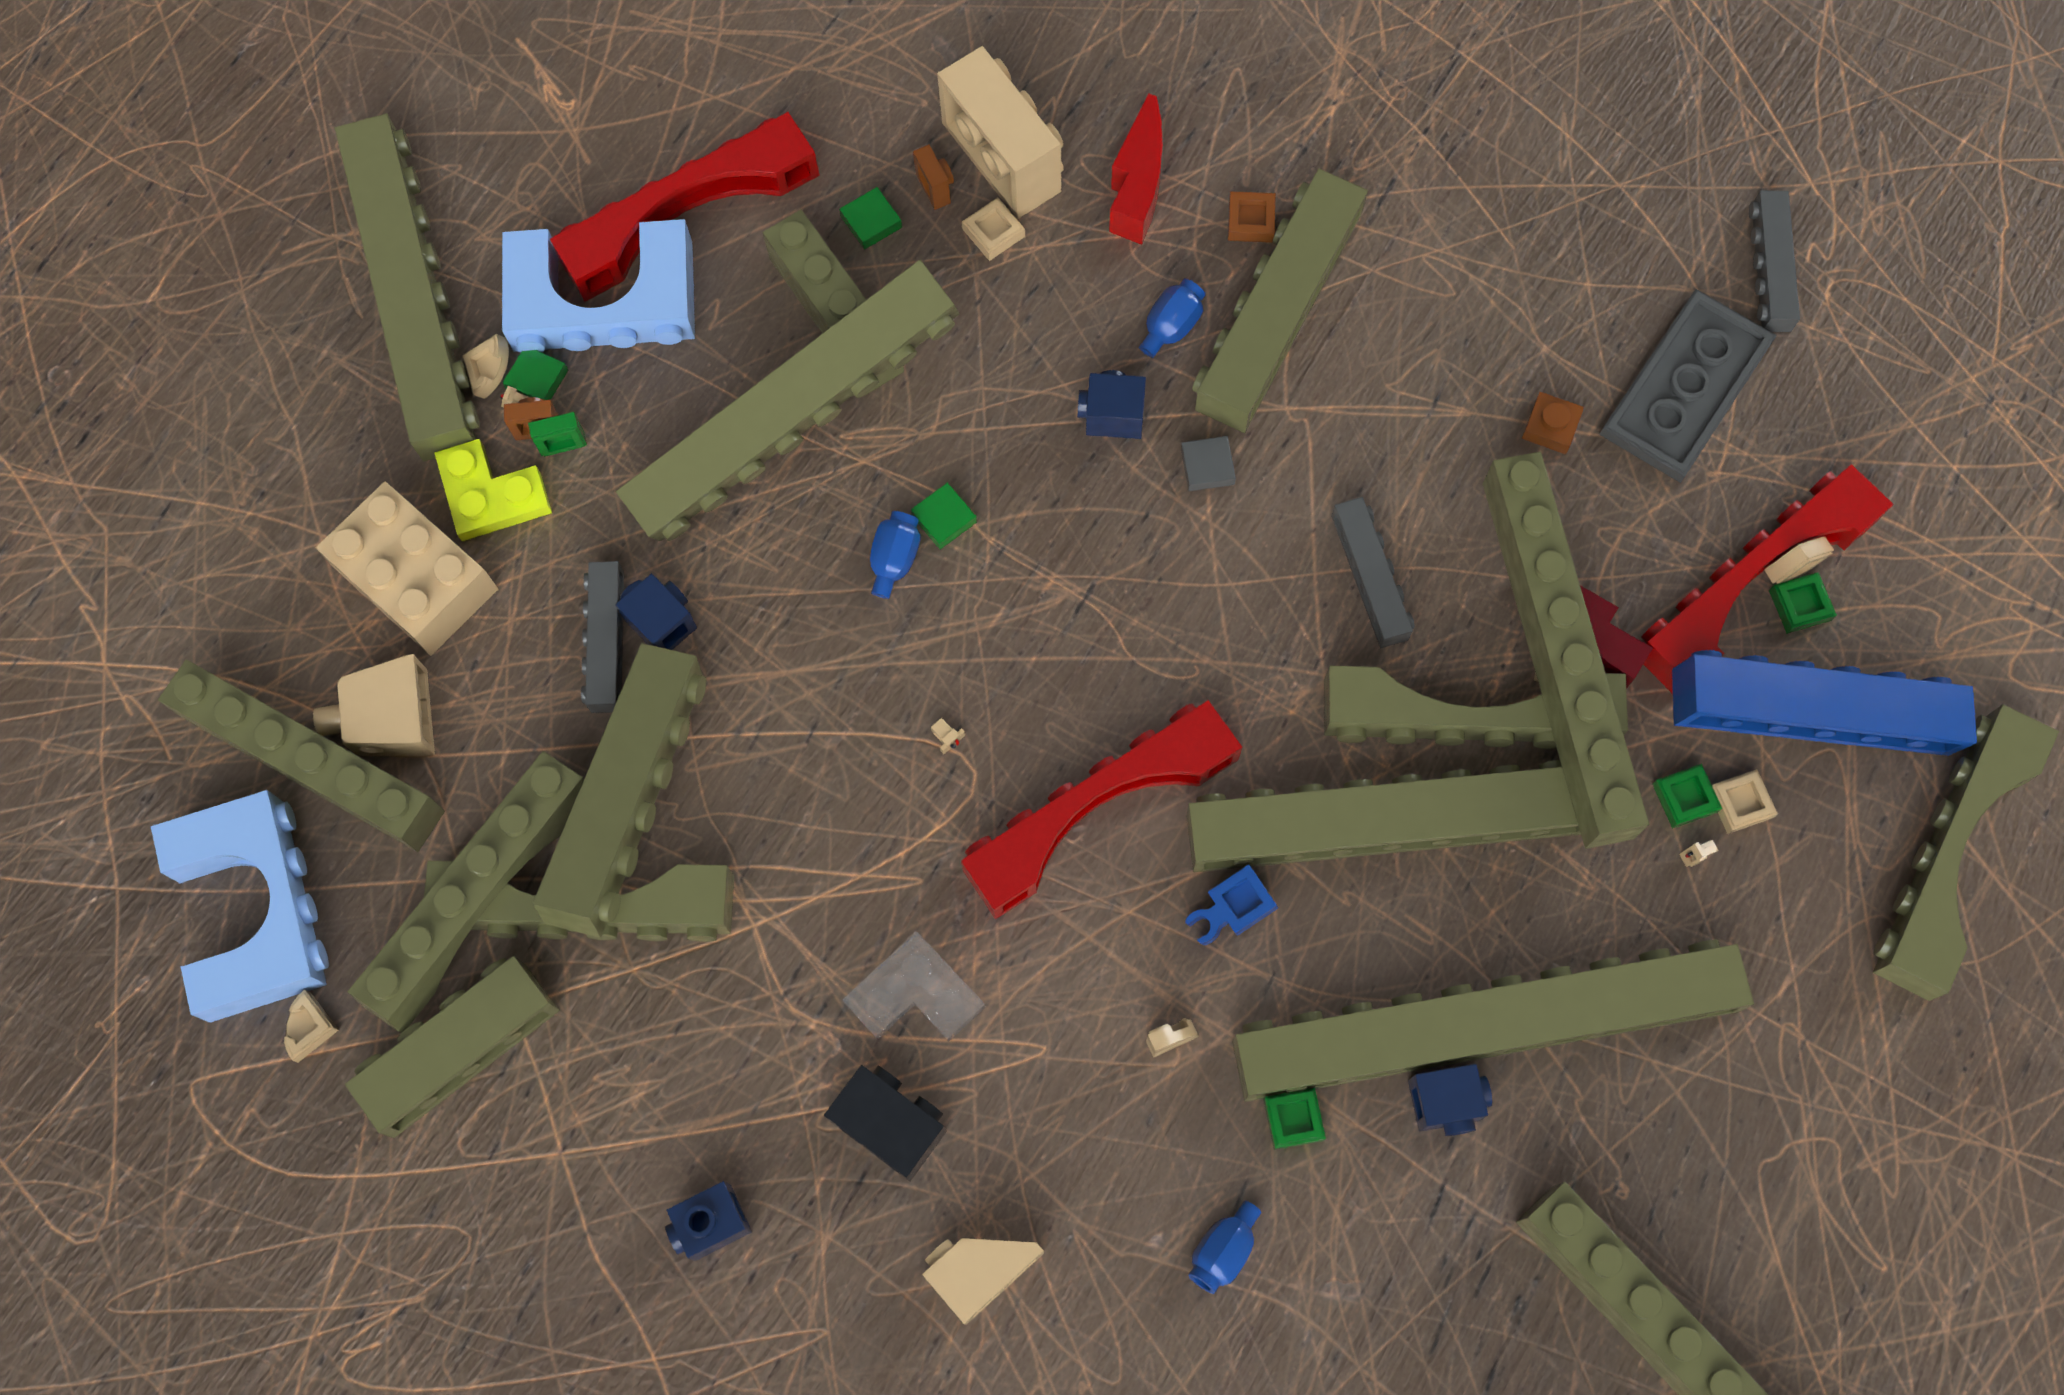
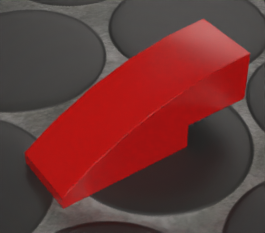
M1148 93L1112 165L1111 189L1117 191L1118 194L1110 208L1109 232L1141 245L1151 225L1159 195L1163 150L1162 120L1157 96Z

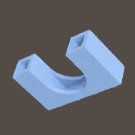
M685 219L639 222L640 270L637 280L631 290L621 299L607 306L597 308L579 307L559 296L558 257L550 241L552 236L548 229L502 232V332L513 352L528 350L543 352L547 349L561 348L571 351H584L591 346L603 345L629 348L636 343L645 342L673 345L682 340L695 339L693 244Z
M265 790L150 826L160 873L178 883L230 867L252 866L262 872L269 887L270 904L268 914L262 927L253 938L234 950L181 966L190 1014L211 1023L300 994L303 990L310 991L327 985L323 970L329 967L328 955L323 943L320 940H316L312 923L318 920V913L312 896L309 893L305 894L302 876L307 875V866L301 850L298 847H294L291 831L296 829V819L288 802H283L274 794Z

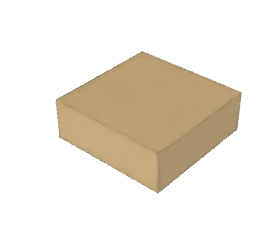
M998 197L962 221L963 231L989 261L1025 237V228Z
M1825 536L1798 544L1764 569L1773 584H1780L1801 577L1832 555L1834 549Z
M1757 769L1712 785L1722 807L1718 814L1727 834L1767 821L1778 815Z

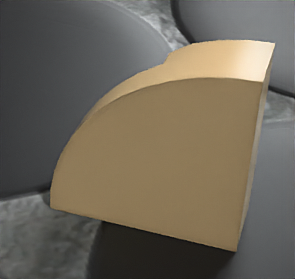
M495 334L462 355L473 395L483 399L488 397L497 388L508 364V341L506 337Z
M303 990L290 1006L284 1044L292 1061L299 1063L339 1031L315 997L307 990Z
M1184 1018L1172 1026L1165 1024L1149 1031L1146 1043L1153 1058L1199 1037L1192 1020Z

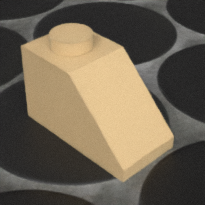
M962 1238L953 1245L947 1239L925 1259L930 1268L922 1275L963 1324L967 1325L1044 1254V1250L1037 1242Z

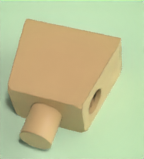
M414 654L342 676L337 682L339 704L318 707L313 711L316 732L321 736L341 733L343 744L355 755H435L427 668Z

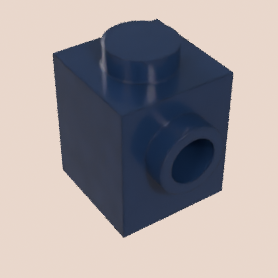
M1107 370L1100 374L1090 373L1088 390H1079L1077 417L1086 418V435L1141 439L1146 377L1128 376L1116 370Z
M652 573L643 581L637 580L630 584L623 591L621 600L615 604L624 621L648 645L673 650L697 629L690 612L684 607L688 603L684 594L670 580L663 585Z
M1477 1064L1416 1074L1408 1081L1419 1132L1444 1128L1445 1136L1476 1131L1474 1122L1487 1117V1107L1492 1106V1093L1489 1081L1486 1076L1479 1077Z
M725 1181L666 1210L672 1222L665 1226L669 1241L677 1255L685 1252L687 1258L697 1261L752 1233L732 1185Z

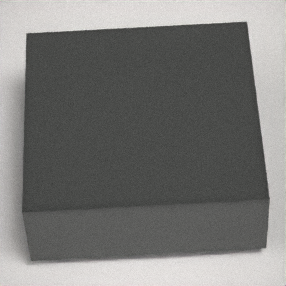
M1228 436L1181 443L1188 491L1235 485L1236 476Z

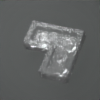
M917 931L842 999L843 1003L877 1040L914 1005L948 1042L986 1007L985 1003Z

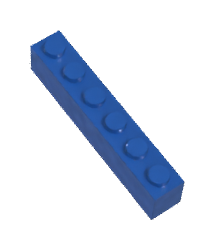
M1714 650L1696 651L1691 654V657L1672 669L1674 726L1950 756L1977 743L1973 686L1952 684L1951 679L1947 677H1930L1923 680L1906 679V674L1902 672H1883L1877 675L1863 674L1860 668L1853 666H1842L1828 670L1815 668V664L1809 661L1776 664L1769 663L1767 657L1756 655L1745 656L1739 659L1724 658L1721 652Z

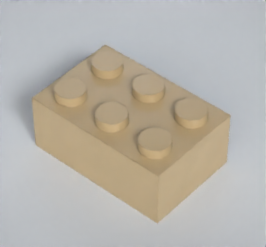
M981 46L937 73L942 124L1017 219L1061 193V172L1064 170L1061 162L1063 140L1053 124H1045L1038 116L1037 108L1030 95L1025 90L1019 92L1011 82L1010 73L1001 59H993L986 49Z
M386 481L315 547L336 571L430 656L499 590L487 572Z

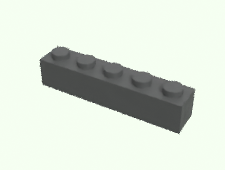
M1760 190L1755 200L1749 205V218L1753 219L1751 243L1755 244L1753 268L1757 270L1758 276L1755 283V294L1759 295L1760 300L1757 309V319L1761 321L1762 327L1770 332H1792L1800 320L1789 191Z
M1363 497L1335 504L1331 517L1380 649L1408 641L1415 628L1414 620L1411 613L1405 611L1402 603L1405 600L1401 586L1396 585L1393 579L1394 567L1391 559H1386L1384 555V540L1381 533L1375 531L1373 525L1375 519L1371 506H1366Z
M618 561L589 562L588 573H584V588L588 591V601L583 602V615L585 619L587 618V629L582 631V641L584 647H587L586 657L582 658V673L586 675V686L581 687V700L591 713L613 712L622 690L623 617L615 604L621 600L620 598L624 591V571Z

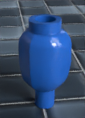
M1184 278L1179 285L1169 286L1163 291L1147 316L1146 325L1149 334L1139 346V349L1145 355L1154 358L1163 344H1173L1187 335L1203 313L1201 301L1206 296L1203 289L1193 281Z
M892 511L889 519L880 522L870 554L871 568L876 575L871 594L889 599L894 582L902 579L909 572L921 540L920 532L917 529L919 519L915 516L900 511Z
M1244 1201L1234 1217L1222 1218L1209 1228L1191 1256L1193 1268L1188 1276L1196 1285L1211 1294H1215L1219 1286L1231 1284L1235 1280L1252 1251L1254 1236L1251 1228L1261 1214L1260 1209L1254 1204Z

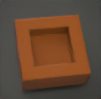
M930 144L914 150L916 176L934 210L950 204L949 185L954 183V178L945 158L937 159Z
M1230 191L1228 241L1273 243L1276 193Z
M1539 392L1521 439L1566 454L1572 443L1584 407Z
M528 397L521 399L518 403L504 404V422L515 440L532 439L528 423L558 416L551 400Z

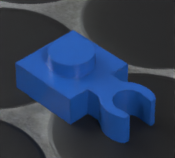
M1248 864L1208 891L1215 902L1214 906L1206 910L1200 909L1192 912L1185 922L1191 927L1201 919L1208 920L1210 923L1209 932L1198 939L1201 945H1208L1218 938L1221 929L1229 924L1238 936L1276 911L1279 907Z

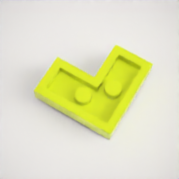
M480 439L434 452L456 533L461 541L552 513L542 476L536 465L493 478L486 451Z

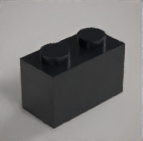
M861 1065L824 1116L832 1124L911 1182L947 1132L944 1125L938 1122L943 1113L921 1096H918L913 1103L899 1093L898 1089L902 1083L882 1067L877 1066L872 1073Z

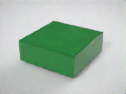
M878 187L839 209L841 218L864 250L902 228L901 219Z
M537 350L521 351L502 383L506 389L507 386L517 389L518 393L528 397L551 400L569 370L565 363Z
M575 412L528 423L531 438L541 456L546 457L587 445L584 430Z
M948 482L910 510L911 515L919 519V526L940 550L977 523L976 515Z
M1819 572L1775 584L1769 590L1786 634L1830 622L1837 616Z
M1702 764L1662 777L1652 784L1672 829L1713 815L1722 809Z
M1315 1088L1264 1097L1263 1100L1274 1150L1320 1142L1326 1139Z

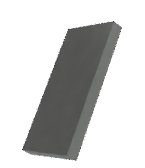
M1695 289L1599 435L1681 483L1777 335Z

